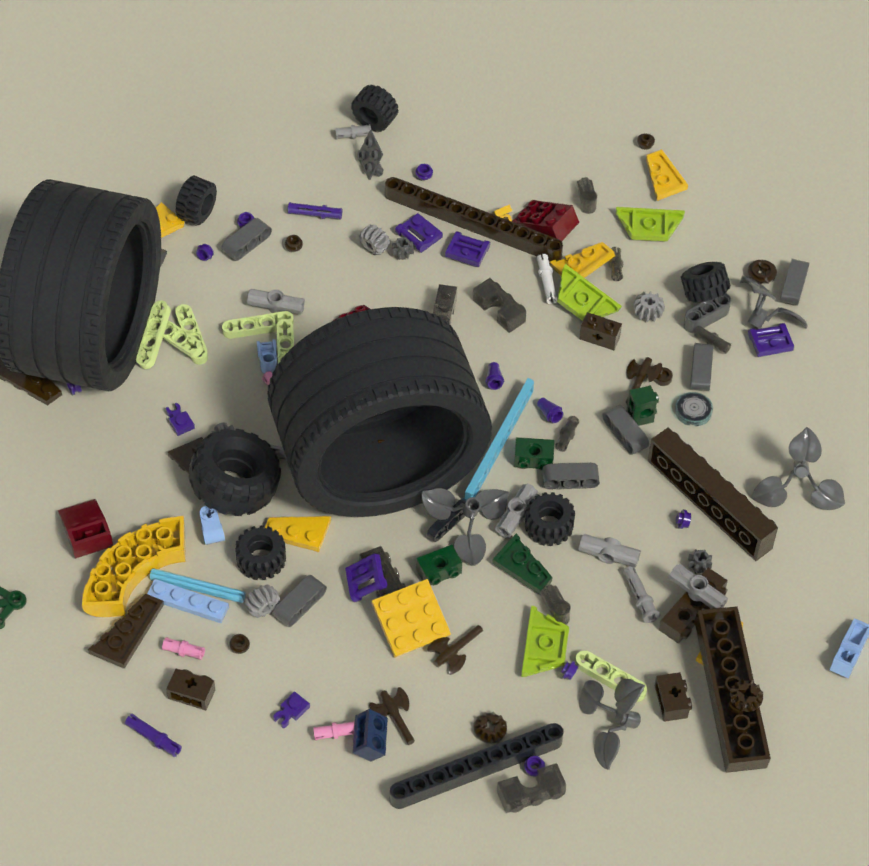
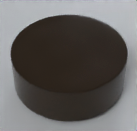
M662 367L660 375L654 382L660 386L669 385L672 382V371Z

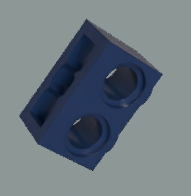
M371 709L355 715L354 754L370 762L386 755L387 717Z

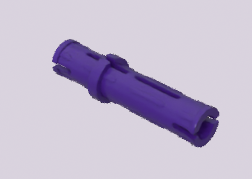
M291 202L288 204V214L318 216L321 219H342V208Z
M133 713L127 717L125 725L153 742L156 748L165 750L173 757H176L181 752L182 746L168 738L166 733L159 732Z

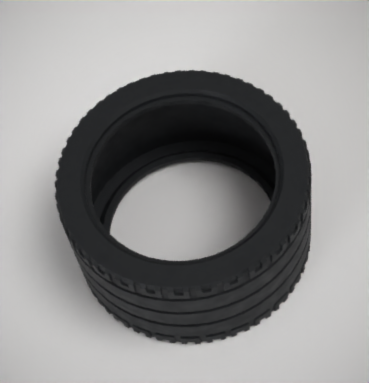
M52 179L40 182L30 191L12 225L0 268V358L7 369L13 372L108 392L114 391L125 382L135 366L152 306L155 303L159 281L161 227L158 212L151 200Z
M407 307L375 308L356 312L329 322L305 336L285 354L273 371L270 384L268 385L269 407L298 493L312 507L338 516L370 517L390 514L423 503V491L437 488L450 489L462 480L481 460L492 436L490 415L456 331L441 317L420 309ZM378 440H385L382 443H378Z

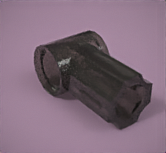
M588 177L581 178V180L577 181V189L581 201L580 209L586 214H591L596 211L597 193L594 191L592 180L588 179Z
M556 585L546 586L540 592L542 599L552 617L556 621L567 625L570 621V604L564 600Z

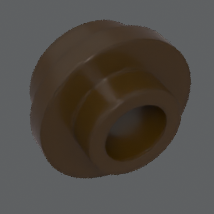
M644 133L638 136L637 143L641 149L648 150L654 145L655 138L651 134Z
M290 235L285 240V248L288 251L296 252L303 247V241L298 235Z
M236 634L231 638L229 646L232 652L242 654L249 649L250 641L245 635Z

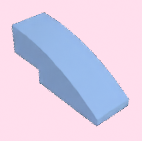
M854 618L834 657L830 671L849 679L869 637V624Z

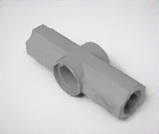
M250 289L247 304L268 308L271 313L288 311L301 315L304 310L305 299L284 295L280 290L266 292Z
M528 483L522 484L516 496L509 501L507 510L495 528V531L504 538L511 537L518 524L524 520L527 504H529L531 499H535L538 493L534 486Z
M584 534L579 545V551L598 556L604 563L613 564L618 562L634 566L635 568L641 550L621 545L617 539L611 537L601 539Z
M681 564L676 565L669 574V579L686 590L692 600L701 601L711 609L724 608L728 601L725 595L708 584V580L704 576L693 574Z

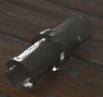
M612 247L611 249L614 251L615 257L609 261L611 278L615 281L616 275V281H620L623 279L622 268L624 265L621 259V249L618 247L616 252V247Z
M698 326L694 332L695 337L700 338L707 344L713 345V347L725 354L731 348V343L718 337L717 333H711L702 328V326Z
M569 416L565 426L561 428L560 437L555 444L557 450L561 452L567 450L568 444L574 438L575 430L579 424L577 417Z

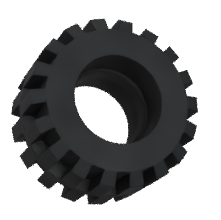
M372 84L370 86L366 85L351 103V110L357 121L361 125L370 124L371 130L375 132L386 130L399 113L395 98L384 88L382 89L380 86Z
M195 175L190 176L182 185L177 196L175 206L177 217L196 225L204 223L215 205L216 185Z
M705 262L695 265L683 272L680 277L686 298L691 302H704L715 299L726 293L731 286L725 264L722 262Z
M544 492L542 496L538 494L535 496V499H531L529 504H527L525 515V530L528 532V536L530 538L533 537L534 542L537 543L539 541L541 542L540 545L544 546L545 544L553 546L554 543L560 545L561 541H567L568 536L572 535L575 520V510H573V504H569L570 500L568 498L564 499L561 494L555 495V492H551V494ZM544 516H553L557 518L558 521L546 522L541 518Z
M254 526L251 527V530L246 529L244 535H239L235 544L237 566L242 574L246 573L248 578L252 576L253 580H258V578L266 580V577L271 579L275 573L279 574L281 572V568H284L286 562V548L282 535H279L277 530L272 531V527L269 526L267 528H264V526L256 528ZM261 549L270 552L265 556L252 555L254 551Z

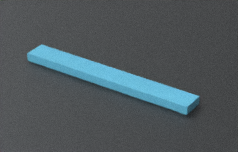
M527 378L465 491L466 500L476 497L534 391V380Z

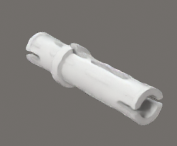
M540 254L537 256L538 273L542 277L546 302L552 304L551 298H553L555 304L557 303V294L552 277L553 270L549 265L548 255L543 254L544 260H542Z

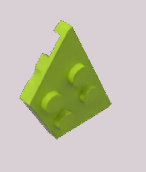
M616 207V215L632 240L667 242L683 220L685 214L684 210Z
M564 265L557 302L582 321L587 312L605 317L621 309L622 306L568 265Z
M532 605L521 677L559 668L565 664L569 626L556 621L549 614L547 616L537 610V607Z

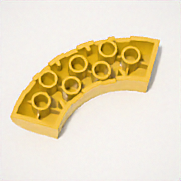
M184 516L160 519L159 522L148 526L144 524L140 529L123 535L114 546L108 548L99 558L95 568H92L89 580L85 584L82 598V609L84 612L95 617L125 616L127 602L131 593L150 574L153 568L160 569L170 564L186 562Z

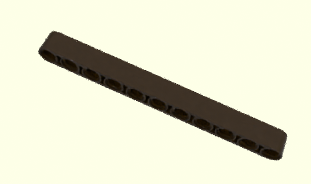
M390 177L385 181V197L390 201L536 257L541 254L543 259V254H547L549 262L553 260L557 262L562 259L563 243L557 238L396 177Z

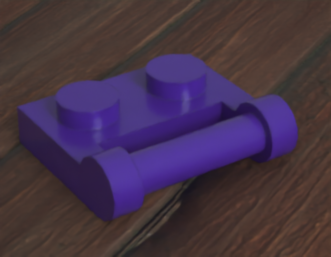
M419 213L395 228V232L399 236L402 235L409 241H413V245L416 246L420 253L443 238V232ZM408 230H410L413 234H415V235H416L419 239H421L422 241L418 240V239H417L415 236H413Z
M456 231L445 252V257L479 267L490 248L491 242L464 236L461 232Z
M785 323L757 330L755 328L748 329L749 339L752 341L758 357L794 350V344Z
M374 553L345 568L349 594L353 602H358L363 596L387 587L379 554ZM374 578V583L358 589V585Z

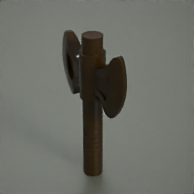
M646 357L642 364L639 365L633 359L629 363L626 372L628 379L636 376L632 389L640 388L646 377H648L649 382L654 381L662 371V363L651 366L652 359Z
M477 625L450 647L448 646L449 637L434 640L427 648L428 652L439 654L433 661L434 665L440 667L447 662L449 665V675L458 672L466 661V655H457L458 651L483 631L482 627Z
M398 687L397 693L393 698L386 690L382 691L380 697L383 703L375 704L370 702V709L385 717L390 715L407 745L413 744L415 740L399 713V709L409 710L408 695L401 687Z

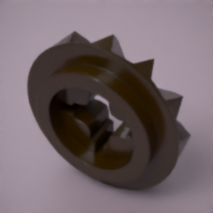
M767 260L753 261L747 271L749 277L760 282V284L763 282L769 284L770 281H774L777 275L775 265Z
M742 679L739 682H735L732 686L730 700L737 709L751 712L761 706L763 691L752 680L745 681ZM749 689L751 696H749L745 702L744 694L742 693H745Z
M494 711L492 713L484 712L483 715L477 717L474 723V732L481 741L496 743L505 737L507 723L502 718V715L499 716ZM487 722L491 723V725H495L494 733L492 732V730H490V728H486Z

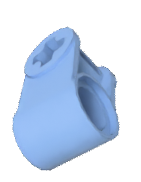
M275 339L269 342L256 341L262 373L265 374L268 371L273 373L277 366Z
M203 506L200 510V518L205 545L225 541L217 510Z

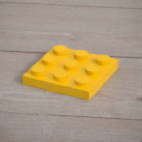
M428 579L371 601L394 658L429 645L438 638L451 635Z

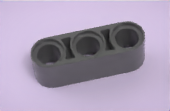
M254 218L227 238L222 244L221 249L235 261H238L264 242L271 235L272 228L259 218Z
M796 259L791 260L780 299L781 302L798 306L809 262Z
M724 293L720 297L704 301L689 309L685 314L684 329L687 332L695 333L727 316L731 305L730 295Z
M694 344L690 389L710 390L713 345Z
M618 405L602 414L607 427L629 454L633 455L649 447V440L646 434L622 405Z
M595 463L547 464L542 468L543 483L546 489L595 488L600 484L598 465Z
M308 575L275 607L273 616L288 627L293 626L322 598L327 590V586L313 575Z

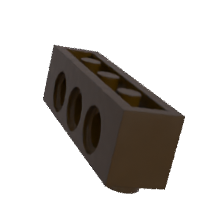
M708 567L702 573V576L708 580L710 586L726 595L728 580ZM686 591L661 619L659 631L679 644L683 638L687 639L690 636L692 628L695 626L694 620L697 611L711 608L701 601L692 600Z

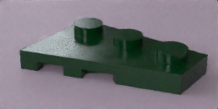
M517 533L492 560V564L540 595L552 582L553 577L540 561L534 558L531 550L520 541Z

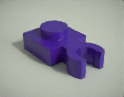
M175 403V411H171L169 407H166L167 415L170 417L169 423L177 436L195 429L192 419L186 411L181 413V407L178 403Z
M294 691L281 704L283 711L276 712L273 720L276 722L280 718L285 719L282 721L281 727L286 728L291 718L297 721L310 708V703Z

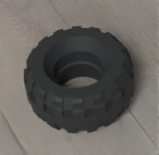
M227 428L221 429L218 433L216 431L204 437L202 442L198 443L190 462L188 477L194 494L199 500H203L205 506L210 509L213 508L218 513L224 515L227 513L233 514V516H242V514L246 513L247 515L256 513V511H259L264 506L266 507L271 502L280 481L281 468L279 467L280 461L276 451L270 448L271 445L266 440L260 439L259 435L245 432L242 429L230 430ZM223 471L235 472L244 478L233 477Z

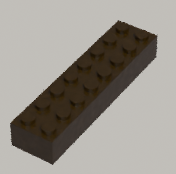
M669 427L651 439L648 462L751 558L758 561L773 549L778 530L775 522L768 519L760 508L755 507L730 481L723 478L720 472L711 467L704 457L699 456L691 445L686 444Z
M738 606L698 610L694 623L725 772L765 769L768 767L771 757L760 707L754 711L745 712L737 709L730 700V690L735 682L744 679L745 681L752 680L754 683ZM749 689L745 693H742L744 694V701L746 702L748 697L751 696Z

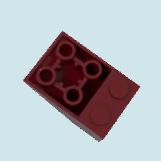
M537 200L530 201L512 221L561 241L579 224L573 205Z
M96 499L58 510L75 559L113 546L111 532Z

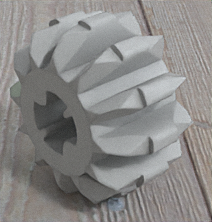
M371 224L366 226L359 235L360 243L368 251L378 255L388 248L390 241L389 236L385 234L386 232Z
M643 291L641 295H637L633 304L635 315L639 316L640 320L646 319L647 322L649 319L655 322L657 318H661L665 309L663 298L659 297L658 293L652 294L651 291L649 294Z
M269 584L265 586L260 585L257 589L254 588V591L250 592L249 596L245 599L249 613L257 618L265 617L269 613L271 614L280 603L278 592Z

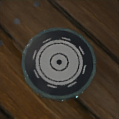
M688 392L681 395L675 405L677 418L689 426L690 424L695 426L706 424L711 419L713 413V405L710 399L697 392Z

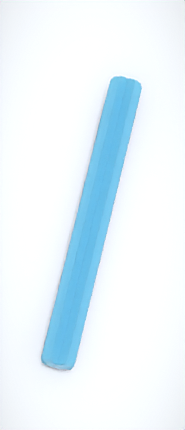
M155 568L150 572L151 580L157 579L204 594L243 603L246 597L245 591Z

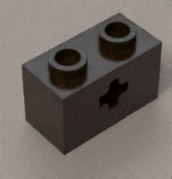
M587 312L581 324L579 339L614 351L621 336L622 323Z
M176 668L166 688L167 697L170 700L206 711L215 693V682L206 675L199 676L189 670Z
M681 672L656 676L654 686L663 721L688 718L689 711L692 710V702L690 697L687 698L686 680H682Z

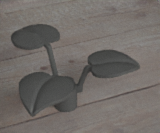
M742 275L740 283H748L754 293H760L755 309L748 320L750 324L761 329L765 320L769 322L776 313L781 312L798 319L805 329L808 327L806 321L800 315L782 307H778L767 316L768 312L762 309L766 297L768 296L775 301L777 298L762 284Z
M808 427L795 436L789 444V454L795 461L793 463L794 470L791 471L786 482L782 485L779 477H767L756 486L752 495L753 500L767 507H778L787 499V491L784 488L788 486L793 476L796 475L799 478L807 476L812 486L816 489L810 495L811 501L816 507L823 510H835L845 504L843 488L837 481L826 479L817 486L809 472L808 462H816L820 458L822 447L816 434Z
M437 488L423 491L422 502L428 514L435 519L446 520L449 518L451 511L455 512L462 509L466 517L470 518L467 535L458 536L454 542V548L461 560L471 566H475L481 562L485 555L486 542L479 534L471 535L473 521L478 512L481 511L483 516L488 519L500 518L506 510L509 492L499 489L484 490L479 492L476 497L467 499L465 504L461 503L453 508L456 502L454 495L446 489Z
M631 679L621 680L615 689L614 698L617 701L615 703L617 709L600 702L604 696V690L597 681L588 680L585 682L580 694L579 703L583 713L593 714L597 706L616 713L615 719L620 726L610 728L607 733L600 732L594 744L596 759L607 770H610V766L620 747L619 736L614 732L619 730L625 731L627 727L635 729L641 722L640 714L630 710L639 699L645 685Z

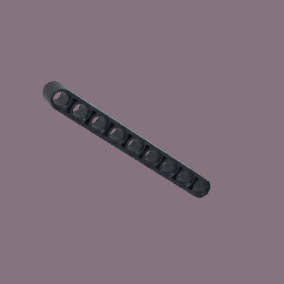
M551 723L396 782L390 787V804L396 809H402L525 762L531 756H540L556 750L562 745L564 730L561 725ZM550 735H556L558 737L552 738L550 737ZM537 742L538 745H532L531 743ZM517 749V750H519L520 752L515 753V752H512L511 750ZM493 757H499V758H501V759H500V760H494V759H492V758H493ZM474 764H479V765H481V767H478V768H477V767H474L473 765H474ZM459 771V772H461L462 774H461V775H456V774H454V772ZM435 779H441V780H443V781H442V782H435L434 780H435ZM421 786L423 789L416 790L415 787ZM396 794H402V795H404V796L399 798V797H396L395 795H396Z

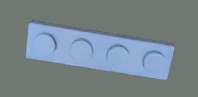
M154 579L147 593L163 600L166 606L218 623H222L229 609V603L157 579Z

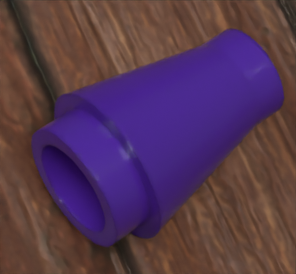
M496 362L488 365L485 381L492 390L500 389L504 383L499 364Z
M544 397L537 402V406L548 422L557 423L562 419L564 413L560 406Z

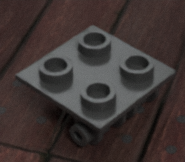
M370 130L357 155L369 180H371L373 175L382 176L384 171L380 164L383 153L372 130Z

